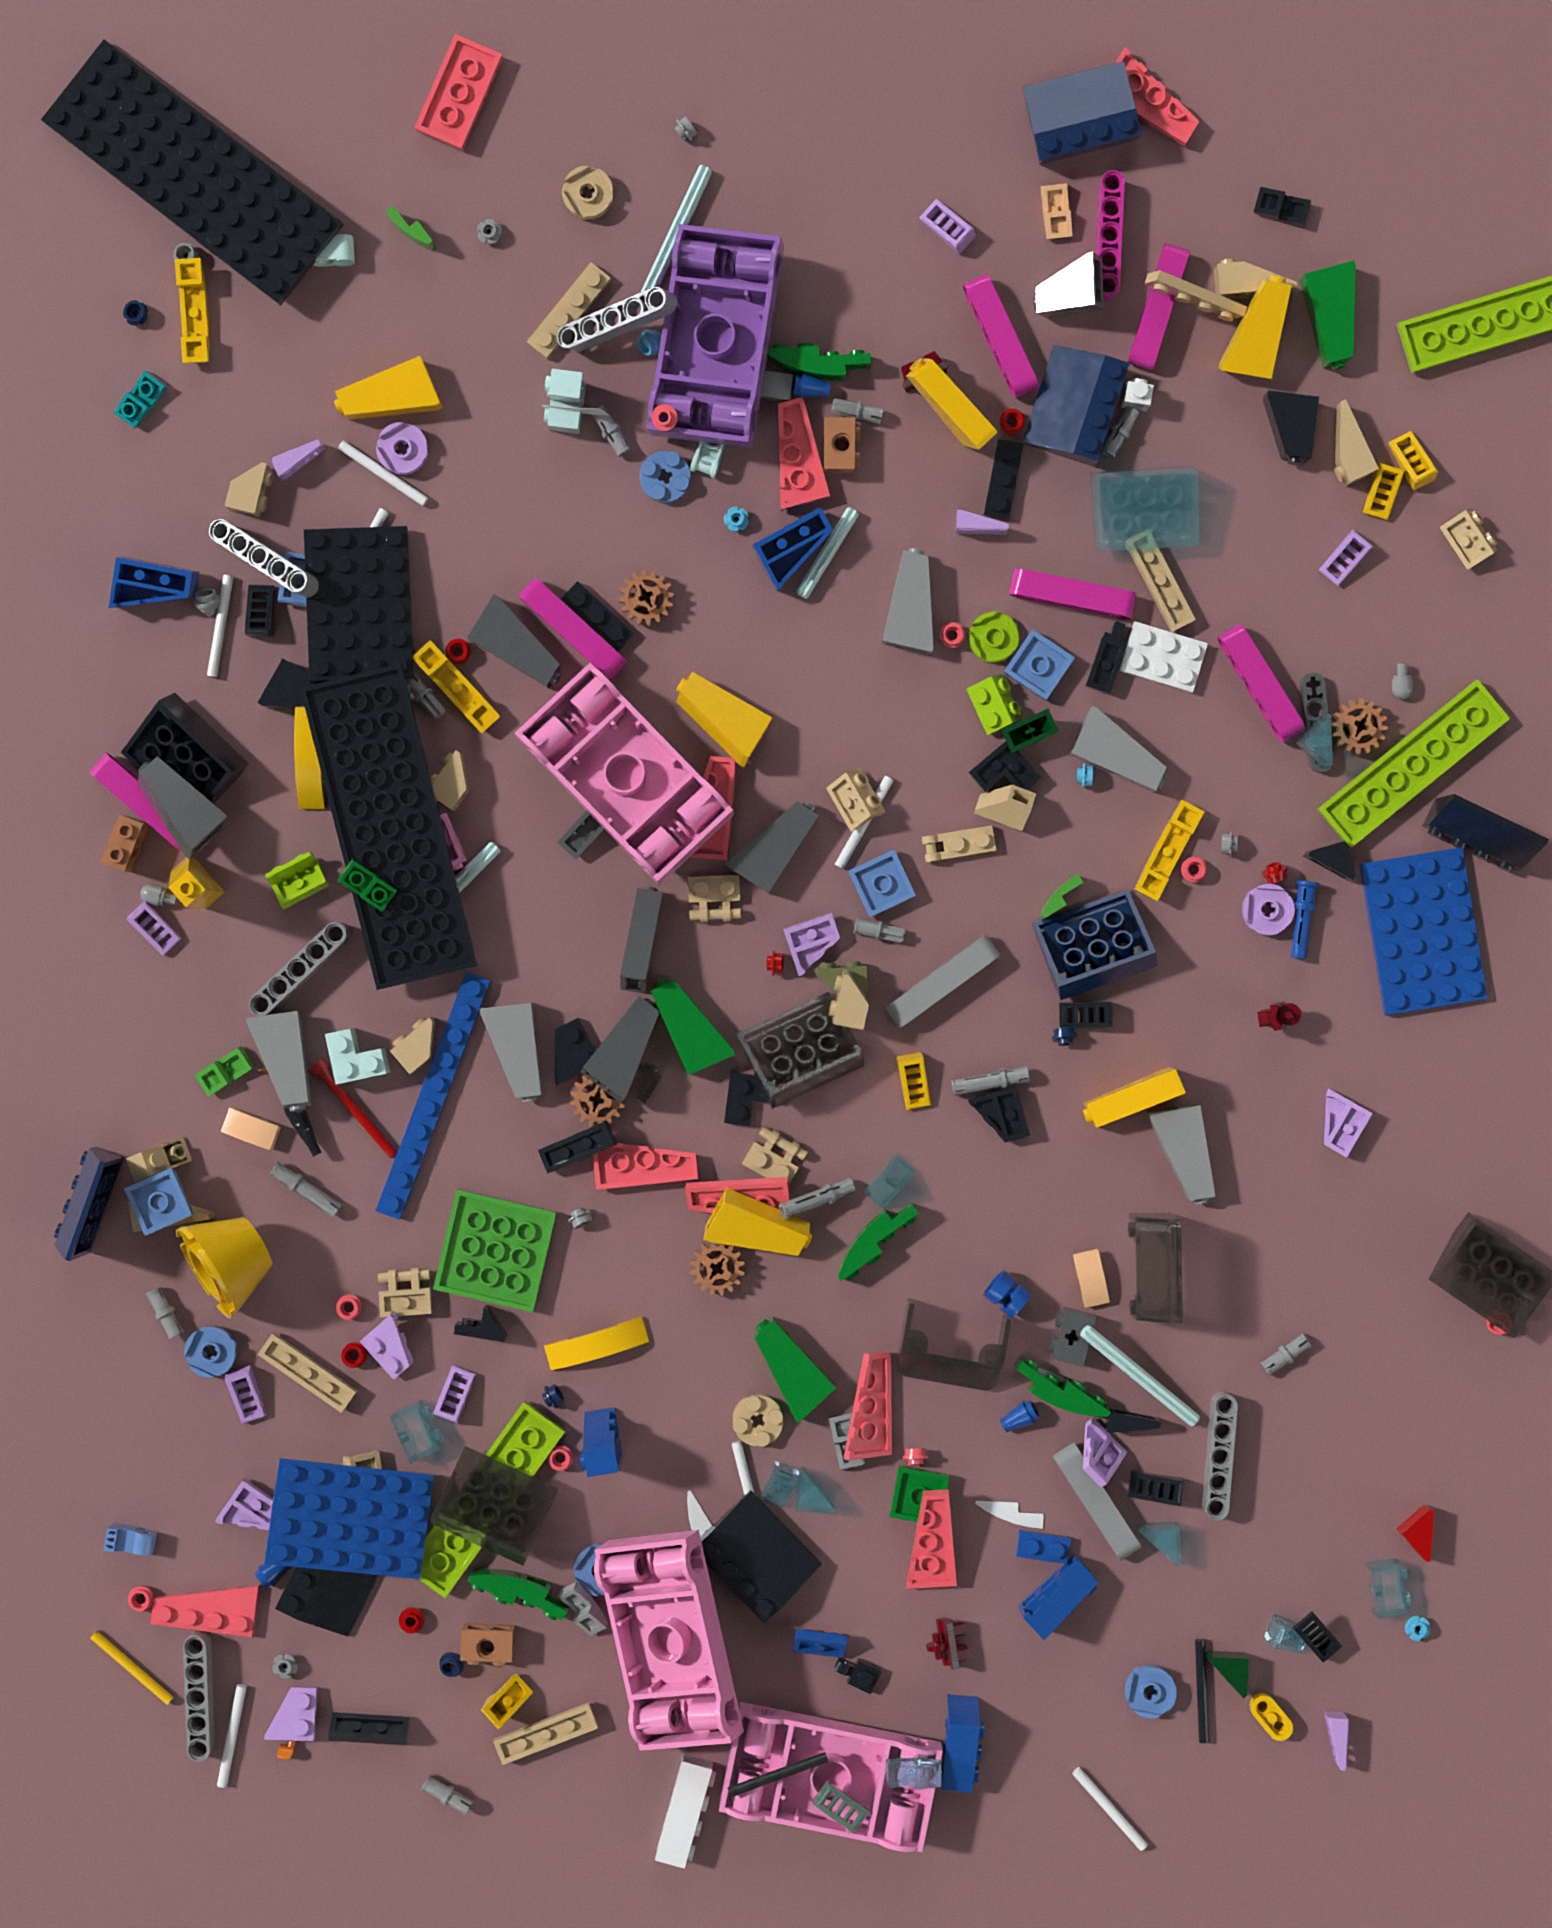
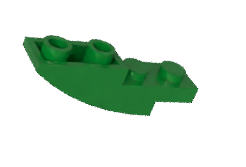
M810 342L799 343L798 347H787V344L772 345V348H768L767 359L777 366L798 375L805 373L820 380L845 381L846 370L871 368V353H865L864 350H852L849 354L839 355L837 351L825 352L824 356H819V346H813V343Z
M912 1203L892 1217L884 1209L862 1229L850 1245L841 1262L837 1274L840 1281L845 1278L847 1281L852 1280L860 1273L858 1269L863 1265L871 1266L881 1258L879 1254L883 1252L878 1242L882 1241L885 1243L896 1235L894 1232L900 1226L906 1228L917 1220L915 1216L919 1213Z
M1019 1357L1013 1364L1016 1370L1033 1381L1028 1389L1041 1400L1060 1409L1081 1415L1108 1417L1111 1412L1106 1407L1108 1402L1097 1394L1094 1397L1085 1392L1087 1387L1075 1379L1071 1382L1066 1378L1063 1384L1059 1386L1061 1381L1049 1372L1047 1375L1041 1373L1038 1370L1040 1366L1030 1358L1023 1360Z
M504 1569L472 1570L467 1580L471 1583L472 1588L479 1592L487 1591L494 1595L493 1598L501 1604L506 1605L509 1603L513 1605L518 1596L524 1605L530 1608L538 1607L543 1610V1614L552 1620H557L558 1618L563 1621L569 1608L562 1601L548 1594L552 1584L525 1573Z

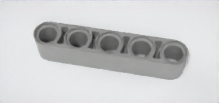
M650 288L564 325L558 331L557 341L561 347L576 352L587 350L671 314L677 307V298L672 292L662 288ZM663 296V303L659 306V300ZM641 305V311L637 315V309ZM619 315V320L615 325V318ZM597 325L596 332L593 334L594 326ZM575 334V340L572 343L571 339L572 336Z
M217 519L210 525L209 535L215 542L290 591L306 598L312 597L317 593L319 583L313 575L241 528L223 519ZM247 542L246 547L242 550L243 544ZM266 554V558L262 562V557ZM285 567V572L281 575V571ZM305 579L304 585L300 588L301 582Z
M333 922L321 930L251 997L249 1001L250 1011L256 1016L272 1014L348 942L351 935L348 926L344 923ZM335 927H339L343 931V936L339 941H335L331 937V932ZM317 944L324 948V955L320 959L313 955V948ZM298 962H302L306 968L302 976H298L294 972V967ZM279 980H283L287 984V990L283 994L278 993L276 990V983ZM262 997L268 1001V1008L264 1012L260 1011L257 1007V1002Z
M985 934L888 1004L885 1010L896 1025L901 1028L993 962L1001 954Z
M1226 1391L1216 1392L1210 1402L1202 1496L1204 1511L1211 1519L1216 1521L1224 1519L1229 1512L1238 1412L1237 1401ZM1225 1398L1229 1399V1407L1226 1410H1219V1402ZM1221 1424H1226L1228 1426L1226 1434L1217 1435V1427ZM1225 1450V1458L1221 1461H1215L1214 1454L1216 1451ZM1215 1476H1223L1224 1480L1220 1486H1212V1479ZM1220 1501L1221 1508L1216 1512H1211V1503Z
M1073 1442L1054 1454L1053 1458L1119 1560L1122 1561L1142 1548L1105 1489L1100 1487L1083 1470V1455L1076 1444Z
M196 1630L191 1633L183 1645L187 1754L190 1759L201 1762L207 1759L215 1747L211 1636L206 1631ZM197 1639L201 1641L203 1648L196 1649L192 1644V1640ZM193 1665L201 1666L204 1674L199 1675L195 1673ZM194 1691L202 1692L205 1699L198 1700L194 1696ZM195 1717H202L206 1725H198ZM196 1742L205 1744L207 1750L200 1751L196 1747Z

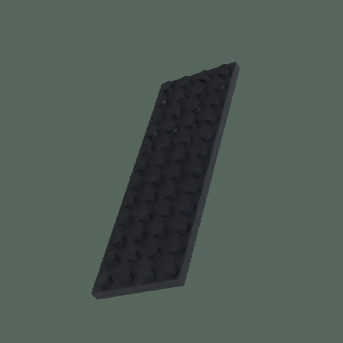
M103 39L41 119L44 124L280 306L313 266L316 258L344 226L340 220L105 39Z
M402 663L301 687L300 691L345 868L351 859H354L397 890L383 912L352 891L376 989L380 990L478 966Z

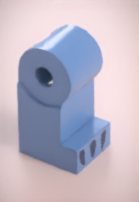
M113 1523L107 1528L103 1551H120L150 1556L154 1554L157 1533L141 1527Z

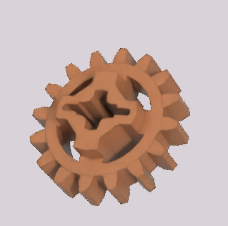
M643 569L639 577L633 572V580L630 581L625 578L624 582L627 587L619 589L624 594V597L618 598L619 603L626 604L621 608L622 612H630L627 617L630 621L636 617L637 625H641L642 621L646 620L647 625L651 626V620L653 619L658 624L661 623L659 616L668 617L669 614L666 608H673V604L668 599L674 598V593L667 592L672 587L671 584H663L665 576L662 575L656 578V571L654 570L650 575H647L645 569ZM644 581L653 582L657 585L649 587L644 584ZM635 586L637 589L635 597L629 601L630 592ZM641 588L647 595H653L650 597L652 608L645 601L640 602L643 599ZM662 595H664L663 603L661 607L657 609V600L661 598ZM641 608L644 610H648L649 614H640L635 610Z
M1364 698L1358 699L1356 705L1352 699L1348 701V707L1344 704L1339 706L1342 713L1333 714L1337 722L1330 724V727L1336 728V732L1331 734V736L1339 737L1336 743L1337 746L1346 745L1344 752H1349L1353 748L1354 755L1360 754L1361 749L1366 754L1370 752V746L1374 749L1379 747L1377 740H1385L1386 737L1381 734V731L1388 730L1387 726L1382 725V721H1385L1387 717L1379 716L1382 708L1373 709V701L1364 705ZM1353 710H1361L1356 717L1347 715ZM1371 717H1372L1373 720H1374L1375 727L1372 725V722H1371V719H1370ZM1361 721V727L1364 730L1357 732V726L1354 723ZM1343 726L1346 728L1348 734L1347 737L1344 734ZM1362 736L1370 738L1366 743H1357Z
M583 1075L584 1083L575 1082L574 1085L578 1090L570 1092L572 1096H575V1100L569 1103L577 1107L573 1114L580 1113L582 1115L580 1118L581 1123L588 1119L590 1127L593 1126L595 1121L598 1124L604 1122V1120H607L609 1124L613 1123L611 1116L619 1117L621 1114L617 1109L624 1108L625 1104L609 1097L607 1092L601 1088L600 1093L604 1103H600L596 1110H594L595 1101L591 1100V1096H595L599 1092L600 1087L596 1085L595 1089L591 1092L583 1091L588 1084L594 1083ZM581 1100L589 1106V1114L583 1109ZM604 1107L612 1108L608 1114L598 1116L600 1110Z
M711 1242L710 1247H707L703 1243L701 1244L702 1252L694 1251L693 1254L697 1257V1260H690V1264L695 1266V1269L690 1270V1275H697L693 1283H702L700 1291L703 1292L706 1288H709L710 1295L713 1296L715 1290H719L722 1296L724 1295L725 1288L730 1292L734 1290L733 1283L740 1285L741 1281L737 1276L744 1275L745 1271L739 1269V1267L743 1266L745 1261L737 1259L741 1252L737 1251L734 1253L732 1251L734 1246L729 1245L727 1248L724 1246L725 1244L716 1245V1243ZM712 1251H722L719 1256L711 1257L708 1254ZM730 1257L734 1262V1272L728 1268L727 1262ZM724 1258L722 1262V1270L724 1271H717L710 1277L713 1270L711 1264H717ZM700 1263L707 1269L705 1278L701 1274ZM723 1278L727 1281L722 1284H712L717 1279Z

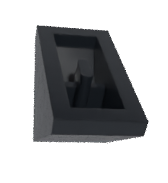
M1346 841L1310 850L1303 855V857L1347 881H1352L1355 878Z

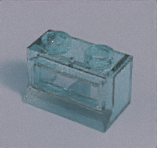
M419 1400L394 1411L390 1415L392 1424L410 1464L441 1449L443 1437L440 1430L433 1427L430 1420L433 1419V1415L428 1404L424 1405L423 1401Z
M1396 1558L1366 1562V1567L1370 1570L1372 1576V1584L1369 1585L1370 1592L1375 1599V1607L1372 1608V1613L1379 1620L1384 1617L1408 1614L1407 1607L1411 1606L1409 1591L1404 1589V1581H1408L1405 1565L1401 1566V1562Z

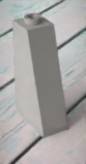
M909 548L908 551L903 550L881 644L931 655L934 646L929 558L923 555L924 551Z
M1092 706L1089 709L1069 755L1148 791L1155 792L1157 788L1162 789L1168 776L1164 774L1167 767L1098 708Z
M533 1003L481 1008V1017L515 1098L522 1097V1102L538 1100L537 1096L543 1094Z
M293 1011L246 1018L248 1028L282 1106L285 1109H290V1112L304 1111L305 1106H311V1096L300 1013Z
M1193 1104L1146 1112L1151 1127L1186 1199L1194 1200V1204L1210 1202L1209 1198L1216 1197L1201 1105Z

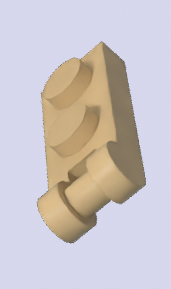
M992 825L921 837L922 844L925 845L927 853L924 855L925 862L996 851ZM942 842L944 852H937L935 843Z

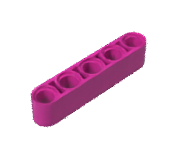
M1110 170L1104 174L1098 189L1096 254L1102 257V259L1109 257L1114 261V266L1106 267L1102 263L1103 283H1109L1113 287V291L1110 293L1103 291V302L1113 300L1120 287L1125 180L1123 175L1116 170ZM1114 181L1118 188L1111 190L1107 188L1105 182ZM1111 206L1115 208L1117 214L1113 216L1108 215L1104 208ZM1103 233H1113L1116 240L1107 241L1103 237Z
M1165 243L1156 271L1161 270L1182 279L1190 250ZM1152 286L1150 287L1129 354L1128 363L1151 371L1153 370L1173 308L1175 296L1157 293L1153 291Z
M986 273L963 284L966 298L1013 397L1018 398L1039 388L1035 373L988 274Z
M1014 569L1009 595L1016 598L1131 620L1133 617L1137 593L1133 591L1025 569Z
M536 577L518 595L523 602L610 681L627 663L611 645Z
M1238 624L1218 636L1219 645L1280 742L1284 744L1305 731L1306 728L1302 719L1246 629L1241 624Z
M106 752L89 773L182 852L138 786V778Z

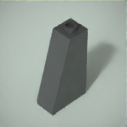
M493 594L467 638L472 643L548 689L551 684L555 686L562 675V672L559 671L561 665L504 602Z
M158 756L151 762L146 761L138 770V786L184 855L190 860L225 828L227 815Z
M797 801L728 860L726 866L769 894L819 817L815 813L817 808L806 801L802 804Z
M654 887L637 888L620 974L621 990L646 994L663 900V892H658L659 890Z
M640 996L581 1070L582 1074L620 1103L623 1102L629 1092L659 1015L656 1004L650 999H643Z

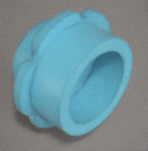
M731 507L724 516L725 525H728L729 530L733 532L744 530L749 524L748 512L744 508ZM739 517V521H735L734 518Z
M1083 763V768H1077V783H1082V788L1092 786L1093 766L1085 765V763Z
M1413 1616L1407 1620L1405 1632L1407 1635H1410V1639L1413 1641H1420L1422 1638L1426 1639L1430 1634V1623L1424 1617ZM1417 1626L1420 1627L1419 1631H1416Z

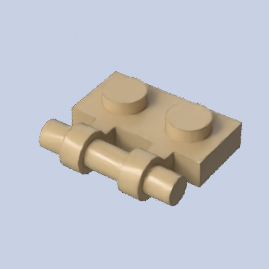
M739 875L688 877L689 903L699 902V910H689L690 921L700 920V923H705L708 920L723 919V922H730L731 919H741V908L730 909V901H740ZM707 902H722L723 909L707 910Z
M763 1126L759 1136L767 1140L766 1143L762 1146L754 1141L742 1164L765 1178L788 1177L790 1184L799 1166L790 1161L793 1156L803 1160L808 1151L799 1147V1143L795 1141L790 1142L779 1135L780 1132L775 1129L771 1131ZM774 1144L787 1151L784 1157L771 1151Z
M411 1268V1271L397 1272L396 1269L388 1270L387 1273H378V1283H388L389 1289L378 1292L380 1318L388 1317L393 1311L398 1316L432 1314L431 1287L421 1288L420 1285L421 1280H430V1270ZM411 1281L412 1288L398 1289L397 1283Z

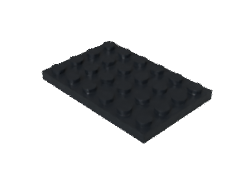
M407 526L304 529L305 571L313 575L319 583L317 593L312 597L306 598L309 682L321 683L399 663L403 665L406 680L414 679Z

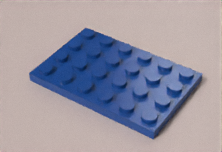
M1453 848L1359 864L1384 1015L1487 999L1463 850Z
M279 1458L264 1564L420 1579L434 1475Z

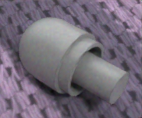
M1408 663L1397 664V675H1393L1392 679L1393 695L1403 700L1410 697L1413 691L1412 675H1408Z
M155 884L145 885L140 892L141 899L144 902L155 906H163L164 903L175 905L177 897L174 894L167 893L166 888Z

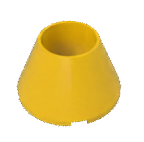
M241 1217L182 1226L176 1230V1236H182L184 1241L180 1244L181 1250L207 1295H212L219 1301L216 1307L227 1318L235 1316L273 1264L270 1254L255 1228L246 1218Z

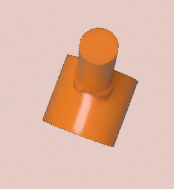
M290 1740L289 1745L280 1744L277 1758L283 1760L290 1759L294 1754L297 1741Z

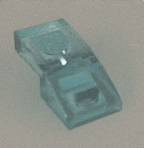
M928 1758L886 1759V1784L888 1788L914 1785L916 1790L942 1787L941 1761Z

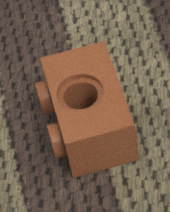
M824 417V473L854 474L855 466H860V451H855V441H860V425H855V417ZM839 440H845L849 444V448L846 451H839L835 448V443Z
M119 814L100 862L121 871L132 873L150 825Z
M464 1623L461 1629L460 1661H467V1664L479 1665L482 1664V1661L492 1662L496 1666H505L508 1662L512 1663L515 1647V1625ZM485 1640L491 1641L494 1649L485 1650L481 1642Z

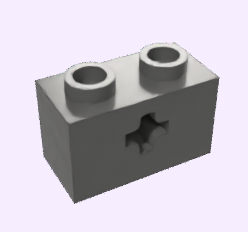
M1064 1306L1063 1311L1058 1312L1055 1327H1058L1056 1337L1052 1336L1049 1343L1048 1351L1052 1352L1051 1357L1054 1360L1083 1367L1090 1343L1082 1338L1080 1333L1086 1325L1094 1328L1096 1316ZM1073 1330L1077 1337L1072 1338L1069 1342L1065 1335L1070 1334Z

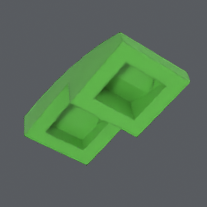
M394 206L386 211L390 221L408 239L431 251L436 248L432 239L418 220L408 226Z
M1079 874L1068 879L1051 895L1040 913L1042 919L1067 905L1062 895L1083 883Z
M240 1046L194 1076L209 1097L254 1069L255 1066L244 1048Z

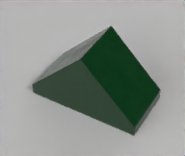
M1049 708L1002 729L1011 753L1036 744L1059 732Z
M1208 1651L1206 1653L1208 1660L1244 1699L1248 1695L1249 1658L1246 1653Z

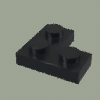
M1006 741L968 772L984 792L1003 776L1006 777L1011 785L1028 790L1041 779L1019 751L1011 753Z
M730 1072L724 1123L750 1126L752 1101L778 1104L781 1078Z

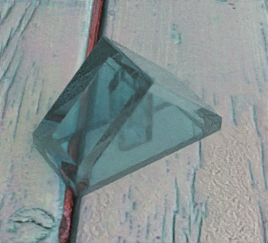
M1331 714L1321 716L1296 742L1322 768L1333 766Z
M896 1154L864 1189L863 1193L882 1209L900 1193L915 1173V1170Z
M775 1461L760 1498L783 1508L798 1481L799 1471Z
M802 1466L798 1470L795 1510L832 1514L836 1511L835 1504Z
M1176 1522L1140 1523L1137 1526L1139 1532L1177 1567L1181 1565L1180 1527Z
M1274 1614L1264 1636L1270 1646L1275 1649L1302 1653L1305 1646L1304 1640L1292 1628L1297 1623Z

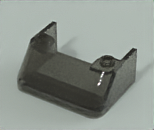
M1170 1212L1129 1213V1219L1132 1222H1128V1236L1133 1238L1136 1250V1294L1134 1295V1300L1129 1301L1130 1315L1137 1321L1182 1323V1240L1180 1219Z
M907 1298L896 1360L898 1371L903 1376L984 1391L992 1389L998 1381L1005 1360L1011 1327L1010 1318L1007 1315H1003L998 1344L990 1343L983 1346L979 1352L978 1362L927 1353L928 1339L926 1335L919 1330L910 1329L914 1301L911 1298Z

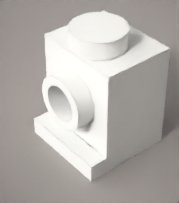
M1138 378L1126 381L1121 408L1129 406L1146 412L1151 405L1154 385L1147 384V380Z

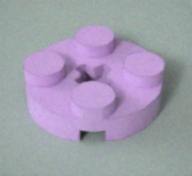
M396 422L384 428L379 435L376 446L377 457L381 464L396 475L412 474L419 470L428 459V443L424 434L416 426L404 424V422ZM400 442L403 445H409L405 455L396 453V450H398L397 444Z
M1263 884L1251 889L1242 903V916L1246 926L1261 935L1278 934L1292 922L1295 913V906L1291 896L1281 886L1275 884ZM1266 902H1270V906L1275 908V911L1270 913L1269 917H1266L1265 912L1261 911Z

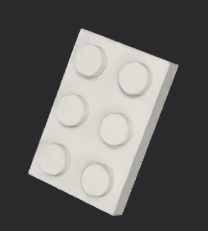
M1134 621L1119 672L1193 693L1208 643Z

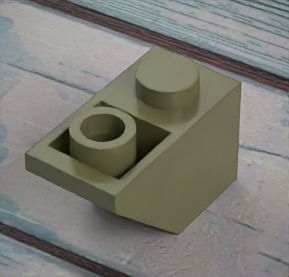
M861 961L846 962V967L836 968L835 963L820 964V969H815V974L833 990L837 975L842 976L843 969L848 970L864 995L869 997L867 966H861Z

